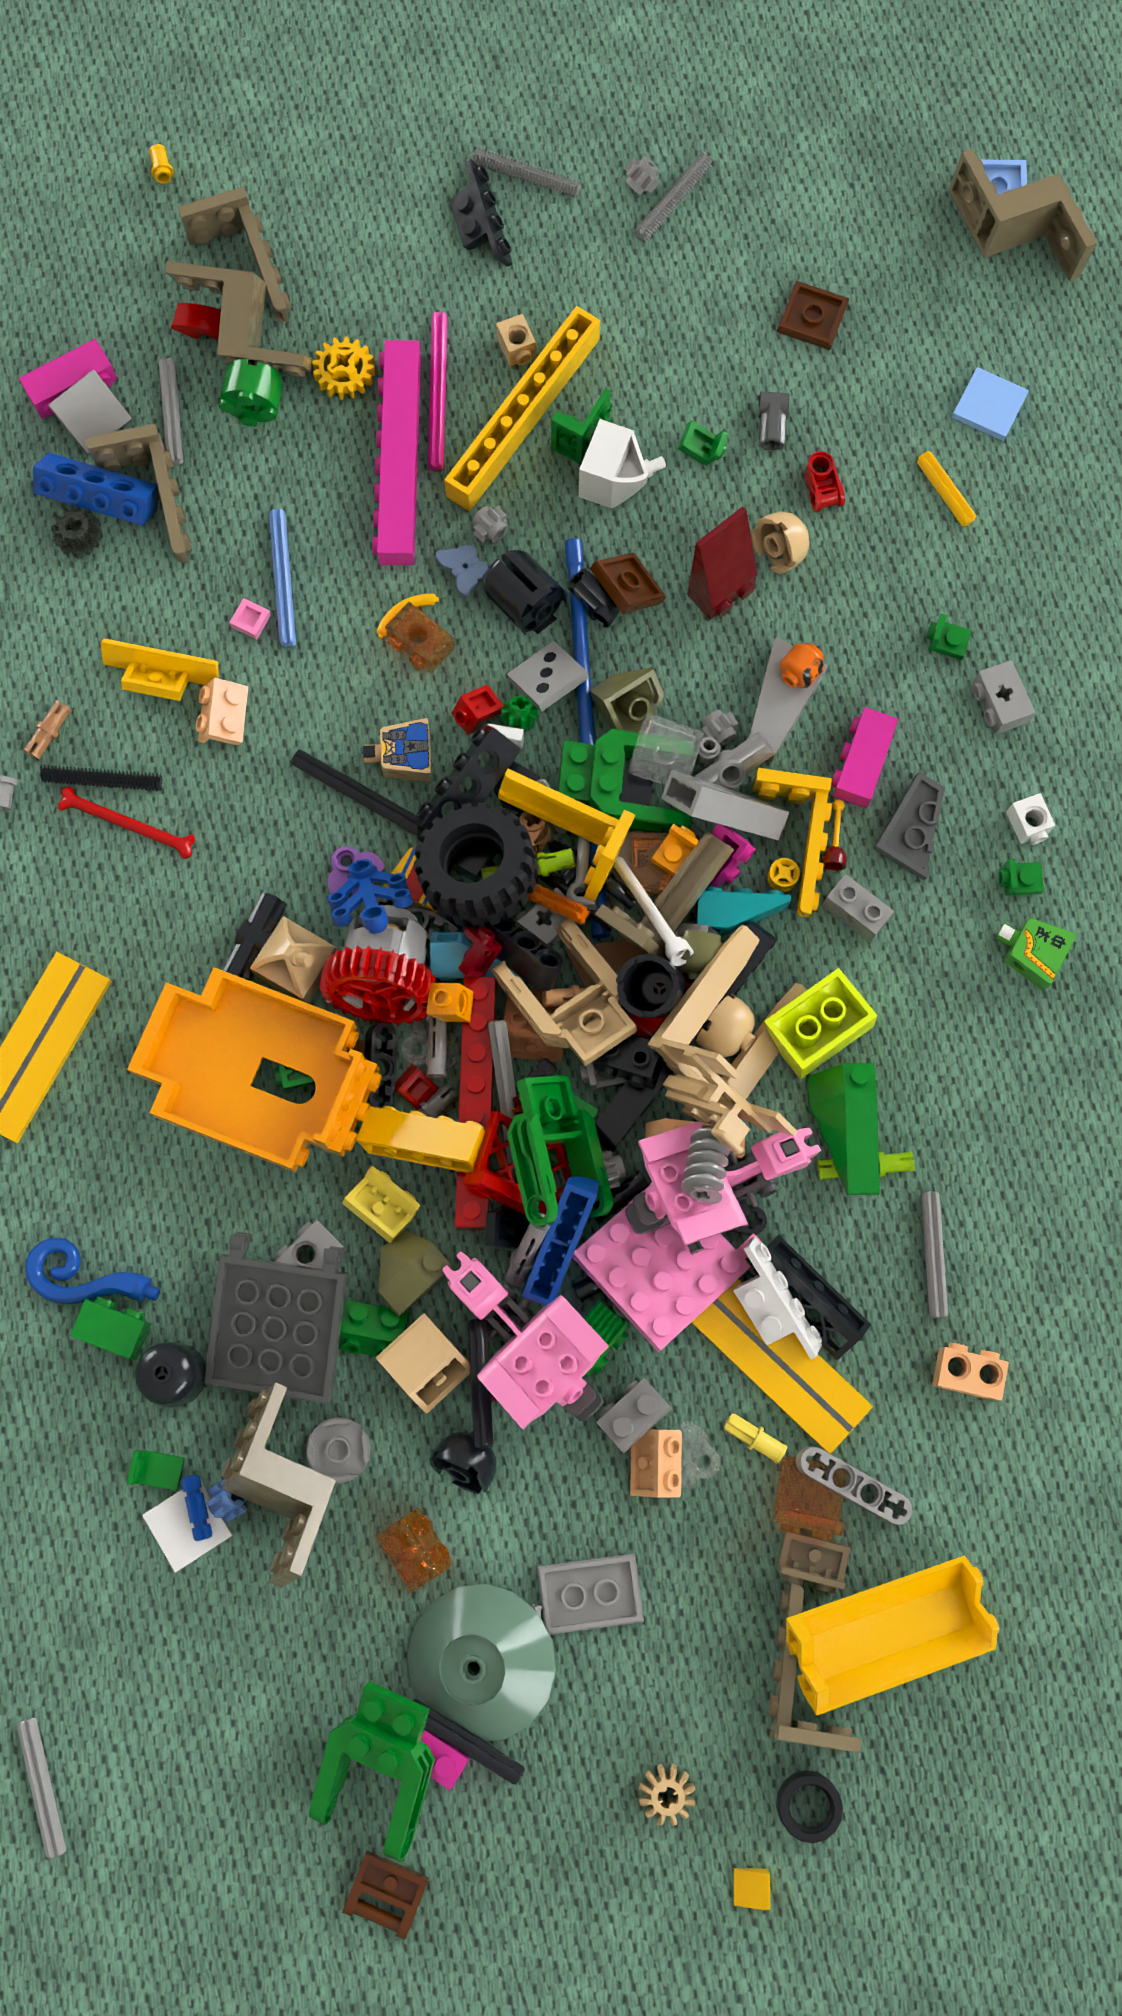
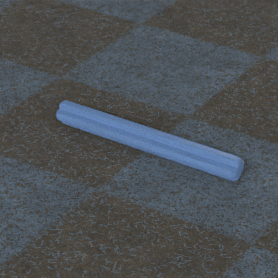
M272 509L269 512L279 642L282 647H292L296 645L286 515L282 509Z

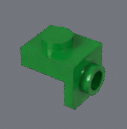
M690 421L686 424L677 449L699 463L708 465L715 460L721 459L727 448L725 442L728 433L723 430L715 435L696 422Z

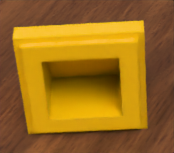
M733 1868L734 1906L770 1910V1873L768 1869Z

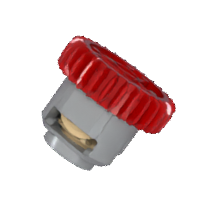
M381 905L385 908L388 917L387 928L380 933L372 934L364 928L360 915L353 918L349 924L344 950H338L335 954L329 955L328 960L325 961L319 989L328 1004H333L334 1009H341L343 1014H351L353 1019L359 1017L364 1019V1022L370 1020L374 1021L375 1024L386 1022L389 1024L395 1023L399 1026L402 1022H405L409 1025L412 1021L419 1022L421 1018L427 1017L429 990L431 983H436V978L432 975V971L426 969L424 964L427 948H425L427 931L411 912L403 908H396L395 906Z

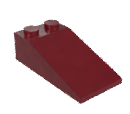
M743 506L697 541L695 545L687 596L709 620L716 615L719 617L724 616L732 608V603L739 597L742 600L747 598L755 589L757 570L747 510Z

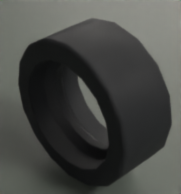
M808 1770L793 1773L783 1781L777 1793L776 1808L779 1819L789 1834L801 1842L808 1843L821 1842L832 1836L842 1821L843 1804L840 1793L831 1781L818 1772ZM807 1785L816 1786L823 1790L829 1801V1813L825 1821L819 1826L812 1828L803 1827L796 1823L790 1812V1799L794 1792L800 1787Z

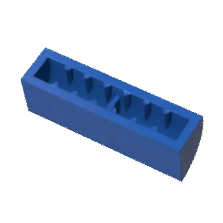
M579 1176L568 1178L558 1202L556 1222L551 1224L544 1237L522 1297L545 1306L556 1299L597 1197L599 1181Z

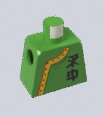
M1029 918L1022 925L1020 931L1004 923L995 939L1011 947L1004 962L1037 987L1046 990L1056 977L1077 934Z

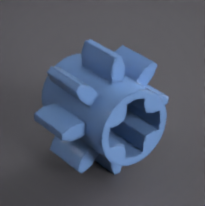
M223 1480L208 1490L212 1496L206 1504L214 1518H225V1521L229 1523L247 1511L246 1506L243 1505L246 1499L221 1489L224 1483Z

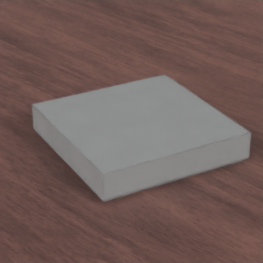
M94 369L47 405L86 454L89 453L85 440L86 437L115 432L132 419Z

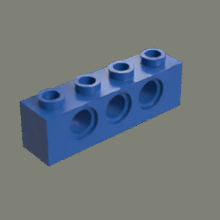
M47 453L33 466V494L142 526L156 513L158 484L53 453Z

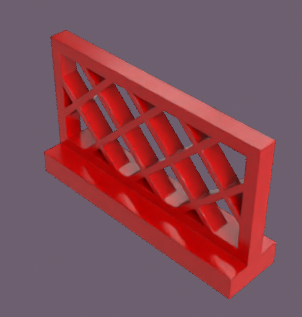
M495 1111L491 1113L473 1172H466L463 1185L525 1215L519 1184L514 1182L510 1169L514 1168V1163H507L502 1149L509 1145V1141L506 1140L500 1143L496 1133L499 1123L505 1125L508 1131L513 1119ZM560 1143L546 1145L547 1150L552 1149L555 1151L559 1162L551 1167L552 1173L561 1168L565 1182H567L568 1178L572 1177L568 1166V1159L565 1158L567 1157L565 1146ZM494 1152L500 1165V1169L495 1172L485 1168L489 1155ZM565 1185L558 1189L556 1187L557 1192H555L557 1204L560 1200L559 1194L563 1192ZM541 1200L538 1210L539 1213L546 1215V1205Z

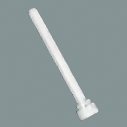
M617 857L613 866L666 943L665 955L675 966L686 964L687 960H683L681 957L686 950H689L691 956L694 953L693 949L685 939L675 936L622 857Z

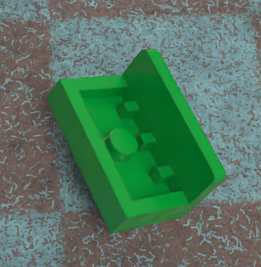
M347 1299L342 1316L338 1349L350 1354L361 1353L377 1357L406 1330L409 1312L405 1311L401 1316L397 1317L388 1307Z

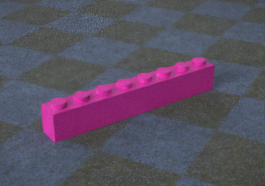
M385 340L384 352H379V368L384 370L383 378H378V394L383 396V404L377 405L378 422H382V430L376 431L377 448H381V457L376 456L375 471L376 475H380V483H375L374 498L375 501H379V510H374L373 524L374 528H378V537H373L372 551L373 555H378L380 565H415L421 375L420 342Z

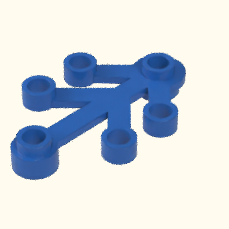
M369 859L353 862L348 868L349 880L336 892L328 896L330 908L333 910L331 916L335 926L338 927L351 923V912L364 901L365 909L361 912L360 917L364 928L372 934L384 931L388 923L385 908L377 904L376 897L393 900L396 908L408 907L413 902L409 889H406L408 884L404 874L380 872ZM372 882L385 883L389 887L373 885ZM360 886V889L347 900V896Z

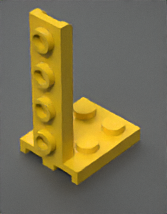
M758 768L753 780L752 792L758 793L759 798L774 800L776 796L788 797V802L794 804H805L806 800L812 801L797 905V914L808 918L812 914V910L817 911L819 903V893L815 892L816 880L821 881L824 863L819 862L820 851H825L828 833H823L824 821L829 822L832 803H827L832 778Z
M507 769L498 792L499 799L599 845L592 860L596 868L590 867L583 882L588 885L584 898L595 902L619 855V851L636 815L624 810L618 820L515 771Z

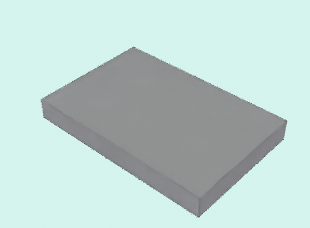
M635 1553L537 1566L544 1625L549 1635L644 1622Z

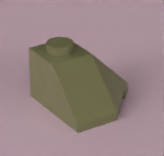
M653 668L614 674L589 689L598 712L611 730L618 729L651 734L654 725L652 719L656 707L661 705L664 696L663 689Z
M404 1229L391 1244L388 1242L380 1249V1274L377 1294L399 1317L446 1278L442 1270L446 1265L451 1269L453 1266L432 1242Z

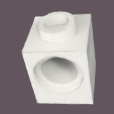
M1041 793L1013 803L1006 812L1020 844L1028 841L1031 842V845L1038 844L1048 839V834L1055 827V823ZM1025 817L1033 818L1037 822V827L1030 826L1026 822Z

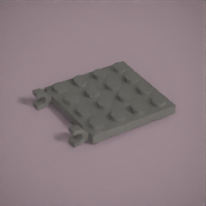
M238 1232L237 1235L232 1234L230 1237V1254L220 1255L204 1384L261 1393L262 1390L269 1389L276 1382L287 1387L284 1397L329 1404L332 1402L348 1275L346 1272H339L344 1248L330 1246L329 1249L325 1248L323 1269L248 1258L246 1253L250 1246L251 1234Z

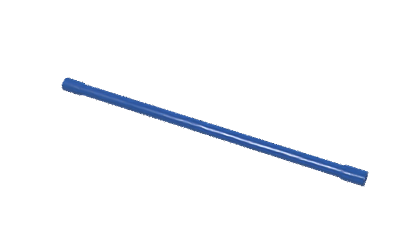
M571 538L565 541L566 566L568 568L569 580L583 569L584 566L582 540L578 538ZM570 591L574 660L587 671L589 679L576 687L580 743L594 745L592 696L589 692V689H591L586 608ZM590 841L589 862L594 865L592 860L599 845ZM605 889L598 895L595 901L600 907L602 904L607 907ZM591 918L592 938H608L611 936L608 931Z

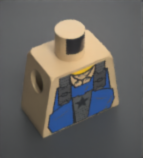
M428 718L382 727L380 729V744L363 745L364 763L381 762L385 778L432 782Z

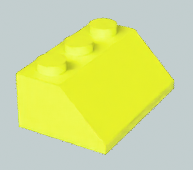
M838 968L766 1019L764 1024L779 1053L801 1080L873 1028L878 1015Z

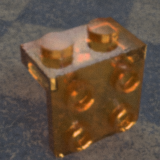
M785 1456L781 1463L772 1521L780 1523V1530L799 1534L800 1528L813 1530L812 1537L832 1541L833 1535L842 1536L844 1523L839 1521L843 1497L801 1474L796 1467V1457ZM806 1460L809 1463L808 1470L813 1467L825 1471L827 1466L821 1465L816 1461ZM843 1468L835 1470L832 1476L833 1482L837 1487L844 1486L847 1473Z

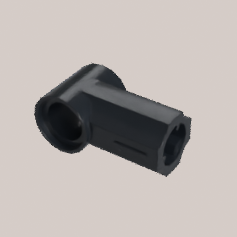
M587 568L581 569L569 580L568 589L589 609L588 616L593 621L597 619L603 623V627L609 628L620 610L598 579Z

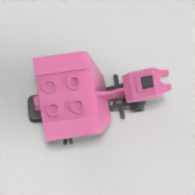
M700 1122L639 1140L638 1144L643 1153L645 1167L652 1182L645 1192L639 1193L634 1197L633 1203L628 1205L625 1210L632 1230L640 1235L671 1224L679 1233L684 1245L688 1246L691 1255L704 1249L700 1240L748 1225L738 1201L748 1198L752 1207H757L758 1203L754 1195L760 1194L761 1198L776 1193L779 1190L777 1187L779 1182L776 1177L806 1168L811 1162L810 1158L816 1156L821 1151L819 1145L810 1147L804 1142L812 1134L810 1128L797 1130L795 1136L779 1132L760 1140L751 1146L752 1152L743 1156V1161L739 1163L734 1152L730 1151L728 1156L732 1166L725 1169L726 1177L720 1179L724 1182V1189L718 1191L722 1194V1200L714 1204L696 1201L684 1194L681 1189V1184L684 1180V1170L687 1167L686 1158L689 1156L690 1137L695 1130L703 1128ZM744 1184L745 1187L741 1189L738 1185Z
M460 1251L456 1255L461 1261L460 1269L453 1271L447 1265L442 1269L449 1279L448 1286L476 1318L480 1320L485 1319L487 1325L490 1323L494 1327L488 1334V1342L497 1334H500L507 1341L477 1375L479 1380L523 1430L533 1420L543 1415L556 1402L579 1421L589 1419L601 1407L603 1400L600 1394L583 1376L594 1366L600 1355L609 1348V1345L562 1295L543 1307L531 1319L523 1310L532 1300L525 1298L518 1305L514 1301L518 1295L506 1282L501 1285L477 1258L470 1259ZM514 1313L519 1316L516 1319L519 1324L523 1321L526 1323L522 1328L511 1318ZM505 1322L509 1326L507 1329L502 1326ZM512 1331L515 1333L513 1337L510 1335Z

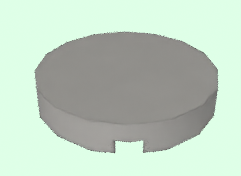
M334 1417L321 1422L307 1440L306 1457L309 1467L314 1471L335 1479V1483L341 1484L354 1480L364 1471L370 1460L371 1444L368 1434L360 1424L349 1418Z

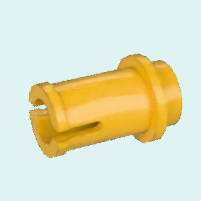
M161 144L153 145L148 151L153 166L151 169L152 177L160 184L169 183L172 180L174 171L168 162L167 150Z

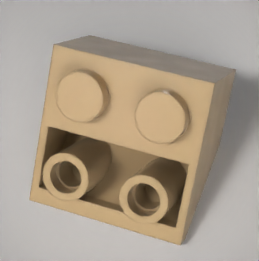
M425 1313L376 1357L392 1378L426 1414L470 1374V1362Z

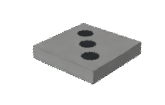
M552 641L507 673L509 681L541 712L589 679L587 671L555 641Z

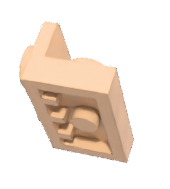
M650 1429L631 1446L630 1496L658 1498L681 1496V1430Z

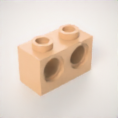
M949 1343L948 1347L939 1348L932 1386L993 1401H1002L1009 1362L999 1360L1000 1354L981 1350L980 1355L969 1353L968 1346ZM952 1358L957 1359L961 1363L962 1369L958 1376H953L948 1370V1362ZM984 1365L988 1366L993 1372V1379L988 1384L984 1383L980 1378V1370Z

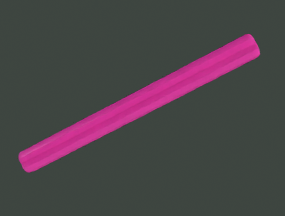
M434 312L431 324L428 465L431 471H442L444 469L447 315L444 312Z

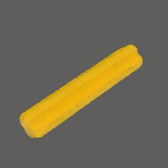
M927 451L920 455L917 464L961 526L965 527L971 524L976 518L975 512L932 452Z

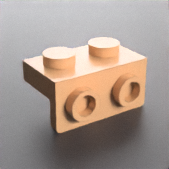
M213 678L201 688L199 703L202 704L201 714L196 721V731L199 732L198 742L205 743L209 739L232 745H240L243 742L248 686Z

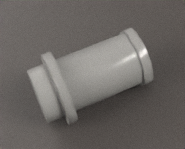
M705 737L698 742L696 746L698 753L697 768H700L701 763H703V771L714 763V759L720 753V744L716 739Z

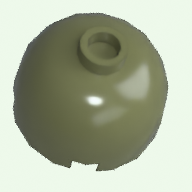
M685 930L684 936H678L681 939H685L694 952L690 956L689 950H686L681 959L687 960L686 964L677 966L683 973L687 983L693 984L707 964L715 957L723 945L720 942L721 936L697 930Z

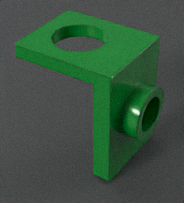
M134 1450L127 1484H143L178 1490L185 1458L147 1450Z

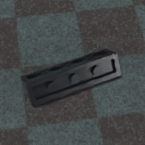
M778 1234L767 1246L771 1254V1262L776 1271L783 1273L788 1286H792L797 1291L798 1300L804 1308L806 1320L810 1326H814L818 1330L822 1346L838 1361L864 1336L871 1324ZM751 1262L749 1264L751 1267L746 1272L755 1277L759 1274ZM806 1308L816 1309L821 1314V1322H814L808 1318ZM829 1331L839 1332L847 1342L839 1348L830 1339Z

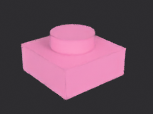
M243 598L229 623L231 628L257 640L271 617L270 610Z

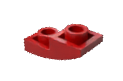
M178 303L171 329L197 340L200 333L218 340L221 309L194 303Z

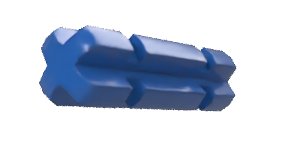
M197 1474L181 1479L183 1492L187 1494L184 1498L190 1523L194 1525V1528H191L195 1541L212 1537V1529L210 1523L207 1524L206 1520L209 1516L203 1492L200 1493L199 1489L202 1487L200 1477Z

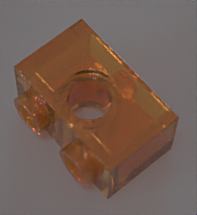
M410 602L385 626L388 644L397 652H401V650L406 652L410 656L409 660L419 670L425 668L431 674L455 649L454 637ZM415 637L425 638L419 644L411 642Z

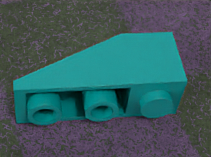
M707 887L696 901V924L709 925L717 933L726 935L737 930L741 925L747 926L752 921L757 922L787 909L791 901V895H783V892L779 890L765 891V894L753 893L751 889L746 888L735 889L734 892H724L719 887Z

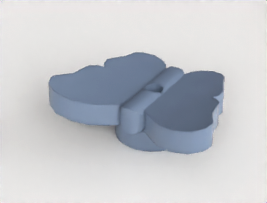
M473 545L459 546L457 549L449 548L436 552V560L439 565L451 571L454 579L457 578V590L462 597H468L471 591L478 586V582L483 581L488 565L485 562H479L477 550Z

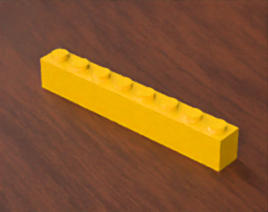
M578 306L574 308L444 479L447 498L469 512L472 510L600 340L599 319Z

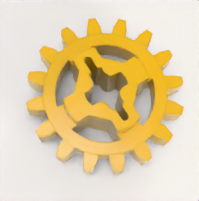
M346 336L342 343H339L336 337L333 338V345L331 346L324 342V352L317 350L315 352L317 360L312 361L314 378L318 382L320 390L327 389L329 397L339 393L340 400H343L345 394H349L354 399L355 391L357 390L364 394V384L371 386L373 384L371 376L376 374L374 357L369 354L368 346L366 345L361 348L358 339L351 344ZM363 364L362 371L360 372V374H358L357 371L361 369V365Z

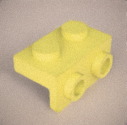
M374 1166L367 1170L365 1177L342 1202L344 1206L390 1244L414 1219L420 1207V1204L411 1193L403 1191L392 1182L387 1173L379 1171Z

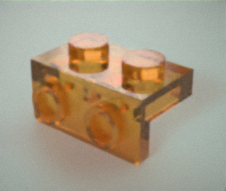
M416 1508L376 1535L410 1593L453 1565L447 1548L441 1543L432 1529L429 1519L420 1508Z

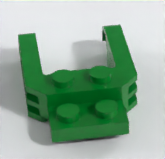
M618 729L610 730L597 739L594 745L564 740L557 791L618 820L624 810L635 814L636 816L629 829L668 835L670 828L675 824L679 828L685 826L691 830L692 816L683 811L622 802L619 800V796L622 793L625 758L661 764L674 762L692 763V765H695L697 763V745L689 741Z
M568 1075L531 1077L516 1081L523 1113L513 1117L507 1131V1136L528 1221L534 1226L550 1225L556 1222L558 1204L555 1192L557 1190L546 1145L564 1142L572 1177H586L599 1181L597 1195L599 1196L600 1204L598 1209L592 1207L589 1217L608 1214L613 1205V1197L595 1121L585 1109L579 1110L575 1106ZM541 1200L545 1203L547 1209L544 1218L538 1210Z
M369 1681L363 1687L357 1713L346 1717L336 1728L330 1731L309 1809V1818L323 1825H327L331 1821L332 1817L330 1815L336 1804L338 1793L344 1787L351 1759L390 1778H398L401 1780V1786L383 1853L401 1862L412 1844L435 1762L428 1744L422 1742L430 1709Z

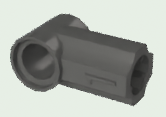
M760 391L758 404L760 406L758 418H760L759 447L764 450H778L784 447L785 421L788 418L789 393Z

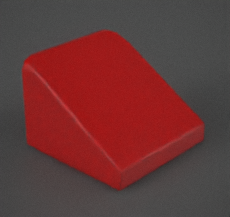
M412 1064L395 1082V1091L417 1110L420 1108L419 1104L422 1101L426 1103L439 1088L418 1067Z

